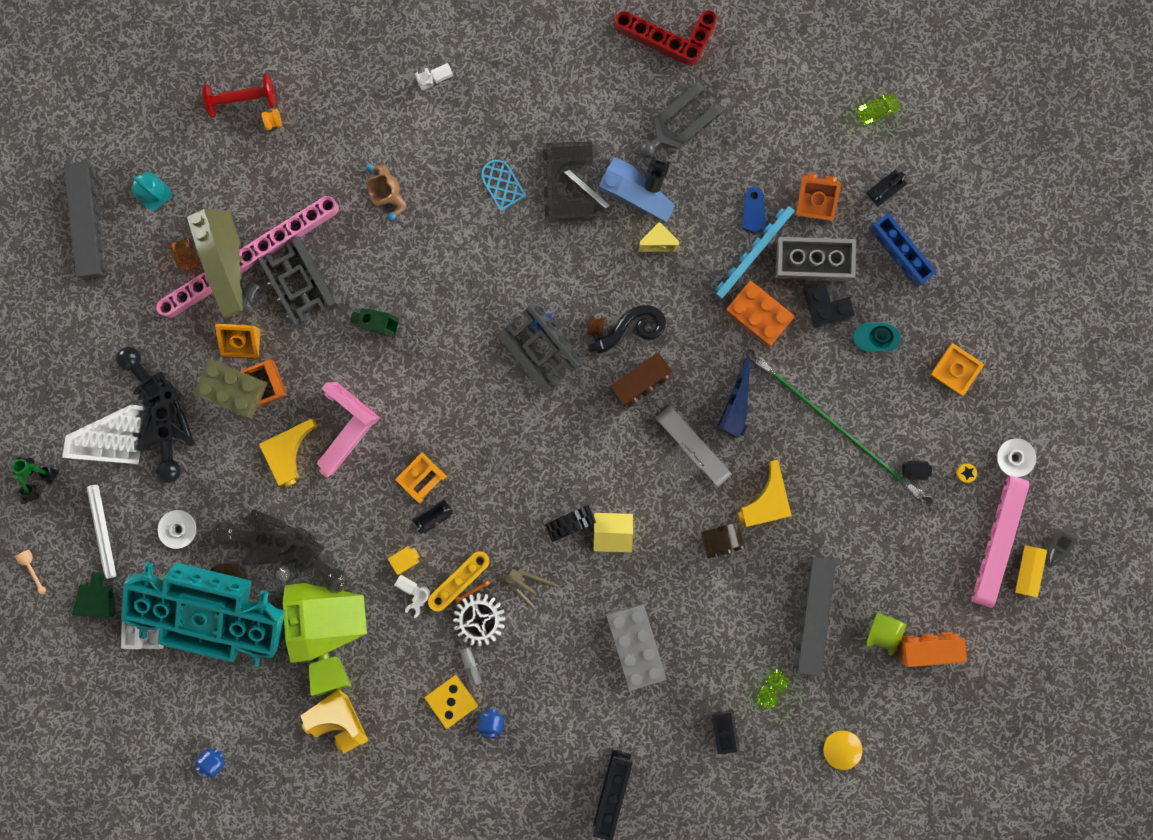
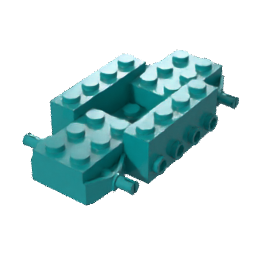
M146 562L144 564V573L133 574L125 581L121 620L124 623L137 627L140 639L147 638L148 630L159 629L158 644L200 654L205 657L221 659L226 662H234L238 654L243 652L252 657L251 666L255 665V667L260 665V658H273L281 643L285 610L277 609L268 603V591L265 592V590L260 591L259 601L248 602L252 582L250 580L176 562L162 581L156 575H153V563Z

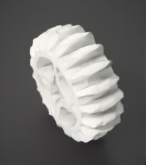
M478 593L476 600L473 595H470V602L466 598L462 600L465 606L462 604L457 605L461 612L454 611V614L459 616V618L453 619V622H459V625L455 626L454 629L458 630L461 628L462 631L458 636L460 637L465 634L464 642L471 638L470 645H474L475 640H478V646L482 645V640L488 645V638L490 637L492 641H495L494 633L500 636L501 631L498 628L504 629L505 625L499 623L506 620L505 617L499 616L504 613V609L497 610L501 604L497 603L494 606L492 604L495 601L494 597L490 602L487 601L488 594H485L484 599H481V594ZM477 604L486 605L493 612L482 613ZM472 606L473 618L464 622V614L467 608ZM477 614L479 617H487L482 621V625L479 622H473L477 618ZM495 617L494 628L487 634L486 621ZM466 627H477L481 635L472 634Z

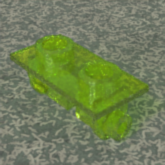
M778 669L772 671L766 680V683L771 688L768 689L763 686L756 697L758 698L756 702L762 706L765 703L764 708L766 709L773 708L777 704L779 692L781 690L784 691L789 683L787 680L789 676L786 674L781 676L783 672Z

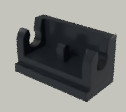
M733 709L721 713L720 711L715 712L712 715L717 753L738 752L739 743Z

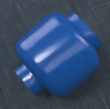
M487 709L485 713L479 715L478 732L482 734V737L497 738V735L502 734L504 717L498 714V710Z
M207 748L196 759L195 763L197 766L195 769L205 778L208 776L215 777L225 765L222 759L224 755L217 748L214 750Z

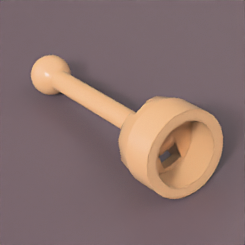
M30 550L14 556L20 565L27 566L38 587V593L44 594L46 589L40 584L30 565L33 559Z

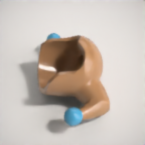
M367 164L366 170L368 172L375 171L379 173L367 179L366 185L369 197L376 206L388 203L394 205L395 209L388 214V219L395 220L396 216L406 209V203L399 194V183L394 176L390 175L385 165L373 166L372 164Z

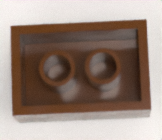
M658 352L611 385L610 390L623 408L626 405L630 408L638 402L640 395L643 394L645 397L655 389L654 385L657 383L662 385L668 381L672 370Z

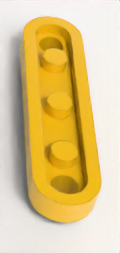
M482 551L474 553L430 595L428 599L429 607L434 611L445 609L489 566V556ZM478 557L483 558V564L479 565L477 563ZM436 598H441L442 603L440 605L435 603Z

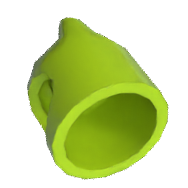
M877 612L869 632L867 647L876 645L886 649L888 655L892 656L901 642L907 624Z

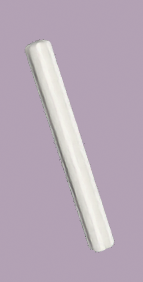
M90 485L87 487L104 577L105 579L116 577V571L99 486Z

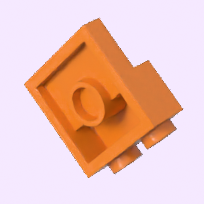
M807 173L806 176H802L795 214L797 216L834 221L841 182L837 181V177L826 176L825 179L818 178V174Z

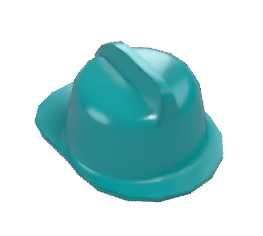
M144 172L134 177L132 193L149 210L155 211L172 198V192L169 187L155 174Z
M885 321L864 323L858 326L853 336L857 347L865 351H892L899 346L901 341L899 330Z

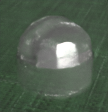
M283 564L274 577L280 581H286L290 578L291 572Z

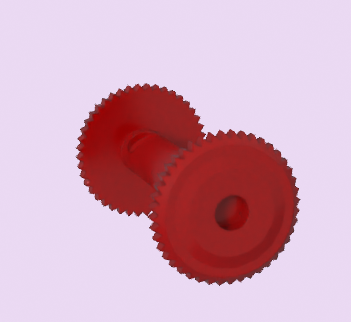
M263 74V87L261 88L254 87L224 92L216 96L213 95L208 84H205L202 88L204 106L207 114L212 118L216 116L215 106L217 104L224 105L253 100L262 96L266 97L270 108H273L276 104L274 86L270 76L267 74Z

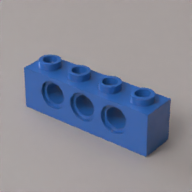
M889 213L869 228L916 288L937 273Z

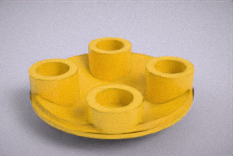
M836 731L826 738L823 747L824 757L836 769H851L861 759V742L857 736L849 731Z

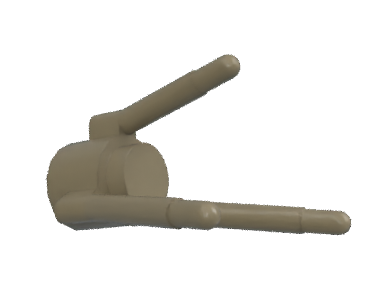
M513 569L505 582L532 609H535L531 601L518 589L522 587L533 595L537 594L523 583L525 581L523 576L553 587L555 583L526 573L521 569L518 571Z

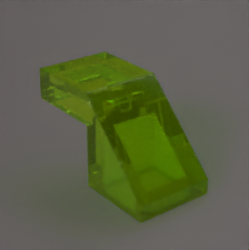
M891 93L866 103L856 110L863 125L866 126L878 122L885 116L896 114L902 108L895 93Z

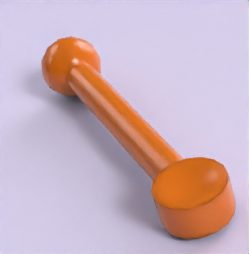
M487 580L461 597L457 596L454 600L455 603L460 604L464 598L489 585L490 581Z

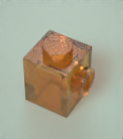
M190 238L171 243V255L180 272L192 270L199 266V257Z

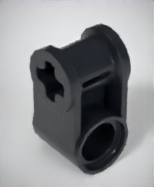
M655 157L651 158L645 181V188L648 191L656 193L661 190L670 165L669 161L665 163L655 160Z

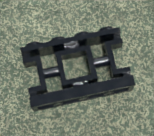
M612 750L593 826H595L593 837L604 840H613L633 765V761H630L631 754Z

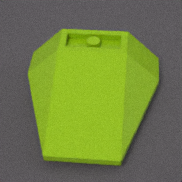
M307 583L285 585L283 596V610H285L284 627L291 663L311 661L367 634L364 595Z

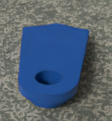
M751 187L746 191L742 223L743 229L753 233L766 228L763 193L757 187ZM751 193H756L757 199H752L750 197Z

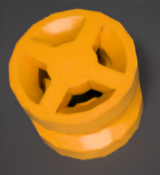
M277 108L273 109L272 112H262V119L267 131L271 130L272 127H282L281 117Z

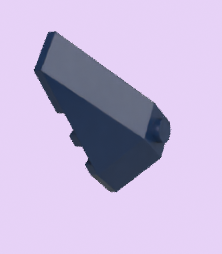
M746 358L716 428V430L735 438H739L740 435L743 436L748 426L745 425L747 419L751 360L749 358Z

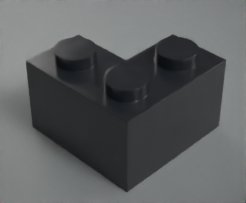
M826 284L808 288L804 291L814 328L849 319L855 315L850 297L831 302Z

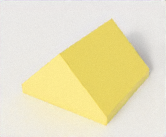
M659 222L640 241L639 252H677L679 241Z
M594 513L596 523H594L593 551L632 552L633 514Z

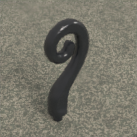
M640 305L634 307L622 316L608 335L594 339V344L588 345L589 352L597 351L600 354L613 348L619 342L631 321L642 315L652 316L656 320V328L652 332L645 331L644 326L648 324L649 320L641 318L637 321L636 332L643 339H656L665 330V316L654 306Z

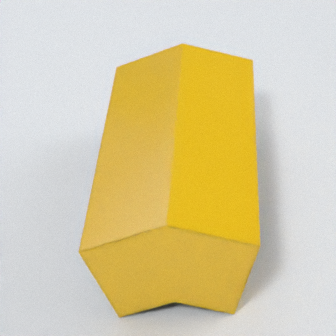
M1024 546L1015 593L1038 598L1047 550Z

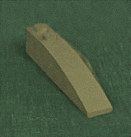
M203 209L188 216L187 219L200 261L219 309L226 319L243 311L242 289L240 288V280H242V273L240 272L241 256L239 255L241 241L232 213L225 210Z

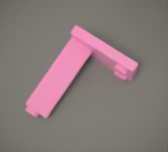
M338 382L325 383L322 387V390L326 392L324 395L331 401L336 400L354 416L317 462V465L320 467L319 472L325 477H329L336 472L371 426L380 419L379 416Z

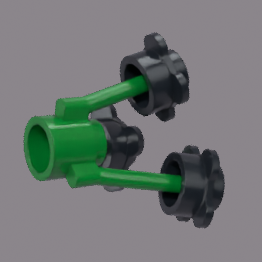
M17 457L12 464V471L15 474V479L21 485L17 491L21 498L20 503L26 504L39 498V494L36 492V485L25 484L23 481L24 477L31 476L34 470L38 472L39 480L45 481L46 485H51L59 473L58 468H53L50 463L38 468L33 465L35 463L33 458Z

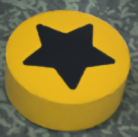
M962 464L957 468L956 475L961 482L970 483L976 479L977 470L972 464Z

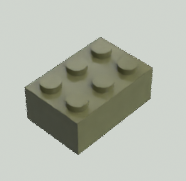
M208 359L193 395L245 417L253 418L268 383Z

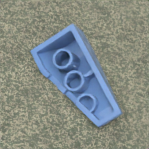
M614 157L600 182L599 192L667 223L675 205L660 191L656 193L648 191L645 188L646 178L633 165Z

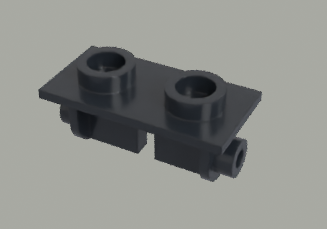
M895 169L867 191L866 194L879 207L907 185V182L904 180L906 176L903 172L898 173Z
M443 499L413 518L412 521L417 526L420 534H426L436 526V522L440 524L446 519L451 518L453 510Z

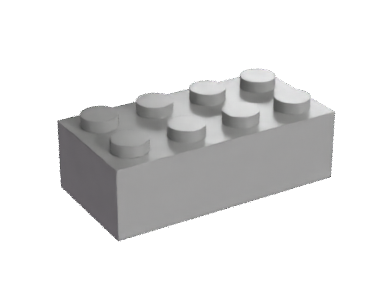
M779 237L776 240L775 279L852 281L855 278L856 239Z
M640 603L606 614L629 691L667 680L644 604Z

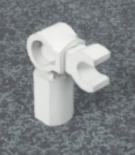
M448 63L431 70V73L428 68H425V71L420 74L418 72L415 73L421 90L433 86V82L437 84L453 76Z
M400 575L394 586L409 595H414L413 603L406 607L405 612L408 613L410 608H414L416 610L414 618H417L421 611L420 606H424L430 597V591L426 587H417L415 582Z

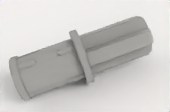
M471 647L459 650L464 664L463 670H466L470 685L476 686L480 684L481 678L476 666L478 663H475Z

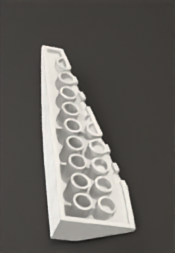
M129 405L66 435L62 457L139 464L140 451H137L136 446L139 442L142 419L145 416L146 408Z

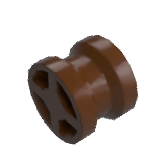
M590 316L587 334L592 335L594 333L602 337L605 318L597 319L594 316Z

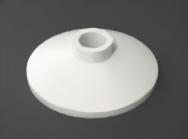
M1017 438L1010 439L1000 446L997 453V462L1005 474L1021 477L1030 473L1034 468L1036 453L1032 445L1027 441ZM1013 454L1017 455L1018 457L1017 461L1015 462L1012 460Z
M170 511L161 518L158 524L159 538L167 547L173 549L184 548L193 541L196 535V523L192 516L185 511ZM178 526L182 527L181 533L176 531Z

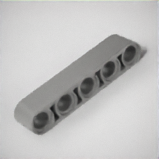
M670 405L655 417L656 421L661 423L664 430L675 439L674 441L683 451L688 453L687 455L700 467V470L709 480L713 481L717 488L732 475Z

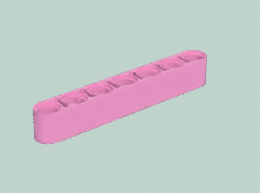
M1008 475L1006 478L1007 485H1004L1000 498L1002 502L998 505L995 516L997 518L996 523L994 522L992 526L991 540H988L984 554L986 557L983 559L979 571L981 575L980 578H977L974 588L975 595L972 596L973 603L993 608L996 603L1029 489L1028 480Z

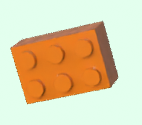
M751 280L724 311L727 316L767 348L775 342L795 317Z
M941 632V636L933 635V633L921 634L922 637L903 635L898 645L899 663L907 667L967 662L965 638L953 632Z

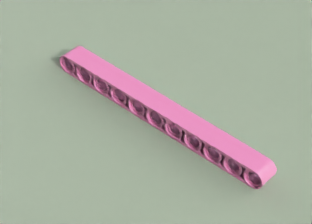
M330 196L322 197L240 249V272L243 274L259 264V258H264L267 254H275L286 247L287 243H291L294 238L305 235L335 216L339 210L337 202ZM327 203H333L331 210H325ZM317 213L316 219L310 221V214ZM300 223V229L293 231L294 224ZM280 233H284V239L277 241V236ZM264 243H268V249L261 251V246ZM252 253V259L245 262V256ZM205 272L162 298L156 305L157 312L168 318L175 317L213 293ZM199 284H203L204 286L201 292H197V286ZM187 294V300L182 303L181 296ZM170 304L171 310L165 313V306Z

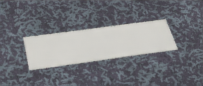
M570 170L564 172L603 207L607 208L610 206Z

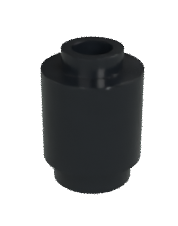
M928 461L903 462V478L908 480H928V477L932 475V466L929 465Z

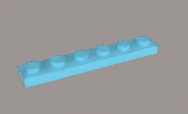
M788 206L786 210L782 208L775 216L778 220L773 225L769 223L763 231L765 233L763 238L760 239L758 237L751 245L754 249L749 254L745 252L739 260L741 262L739 267H733L727 274L729 279L725 283L721 281L716 287L715 291L717 293L715 297L721 301L790 218L795 211Z

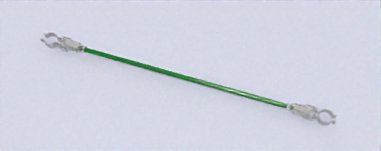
M749 348L755 352V357L757 358L756 360H751L754 361L753 363L757 368L762 369L764 372L770 374L771 376L773 375L788 389H790L794 394H796L800 399H802L806 404H808L812 409H814L818 414H820L824 419H826L830 424H832L836 429H838L842 434H844L848 439H850L854 444H856L860 449L867 453L871 458H873L877 463H879L883 468H885L889 473H891L895 478H897L905 487V489L911 493L912 497H914L917 500H921V503L924 507L926 506L923 503V499H921L922 497H930L932 499V504L936 505L934 504V499L931 496H925V493L921 488H918L914 486L911 482H908L907 480L901 478L897 473H895L891 468H889L885 463H883L879 458H877L861 443L854 439L850 434H848L844 429H842L838 424H836L832 419H830L826 414H824L820 409H818L814 404H812L808 399H806L802 394H800L784 379L777 375L773 368L766 362V360L763 357L756 356V351L754 349Z

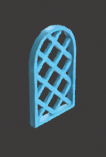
M492 160L484 165L481 176L500 211L514 205L527 196L506 162ZM495 162L502 163L501 169L494 168ZM504 165L509 169V171L503 170ZM485 168L491 169L490 176L484 175ZM493 170L500 171L499 178L492 177ZM502 172L509 174L508 180L501 179ZM511 175L513 176L516 182L510 181ZM484 177L489 178L487 184L484 180ZM491 179L498 180L496 187L490 186ZM500 181L507 183L505 189L498 188ZM509 183L516 185L515 191L508 190ZM518 186L521 189L522 193L517 192ZM489 188L496 189L494 195ZM498 190L504 191L503 198L496 197ZM507 192L513 194L512 200L505 199ZM516 195L521 196L520 198L515 200ZM496 199L502 200L501 207ZM504 201L510 202L508 205L503 207Z

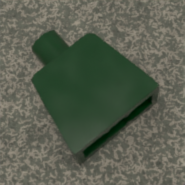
M362 308L360 313L353 312L350 319L351 323L357 324V327L365 331L391 337L396 336L399 318L390 313Z
M91 573V584H80L72 615L93 617L115 616L113 585L103 584L104 573Z

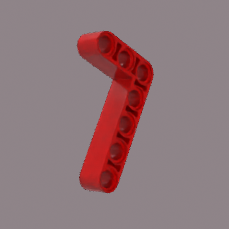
M711 10L704 11L700 15L689 40L681 38L626 11H621L616 15L615 29L619 33L677 61L693 66L699 61L716 25L717 15ZM710 19L712 24H705L703 20ZM626 20L628 24L623 26L619 24V21ZM643 28L645 32L639 34L636 32V29ZM700 35L704 38V40L697 41L695 37ZM660 36L662 40L656 42L653 40V37ZM676 44L679 46V49L673 50L670 48V45ZM693 52L695 53L696 57L689 58L687 56V53Z

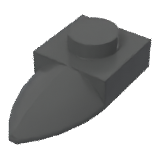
M1059 528L1049 544L1046 556L1047 566L1052 567L1063 561L1077 542V537Z

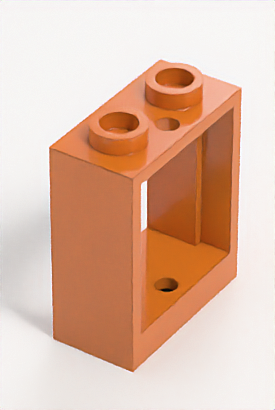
M271 359L241 370V372L248 375H253L263 370L267 371L275 395L260 400L257 408L288 396L275 361Z

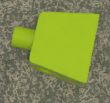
M326 653L317 657V662L309 664L311 696L317 697L351 686L339 657L329 658V654Z

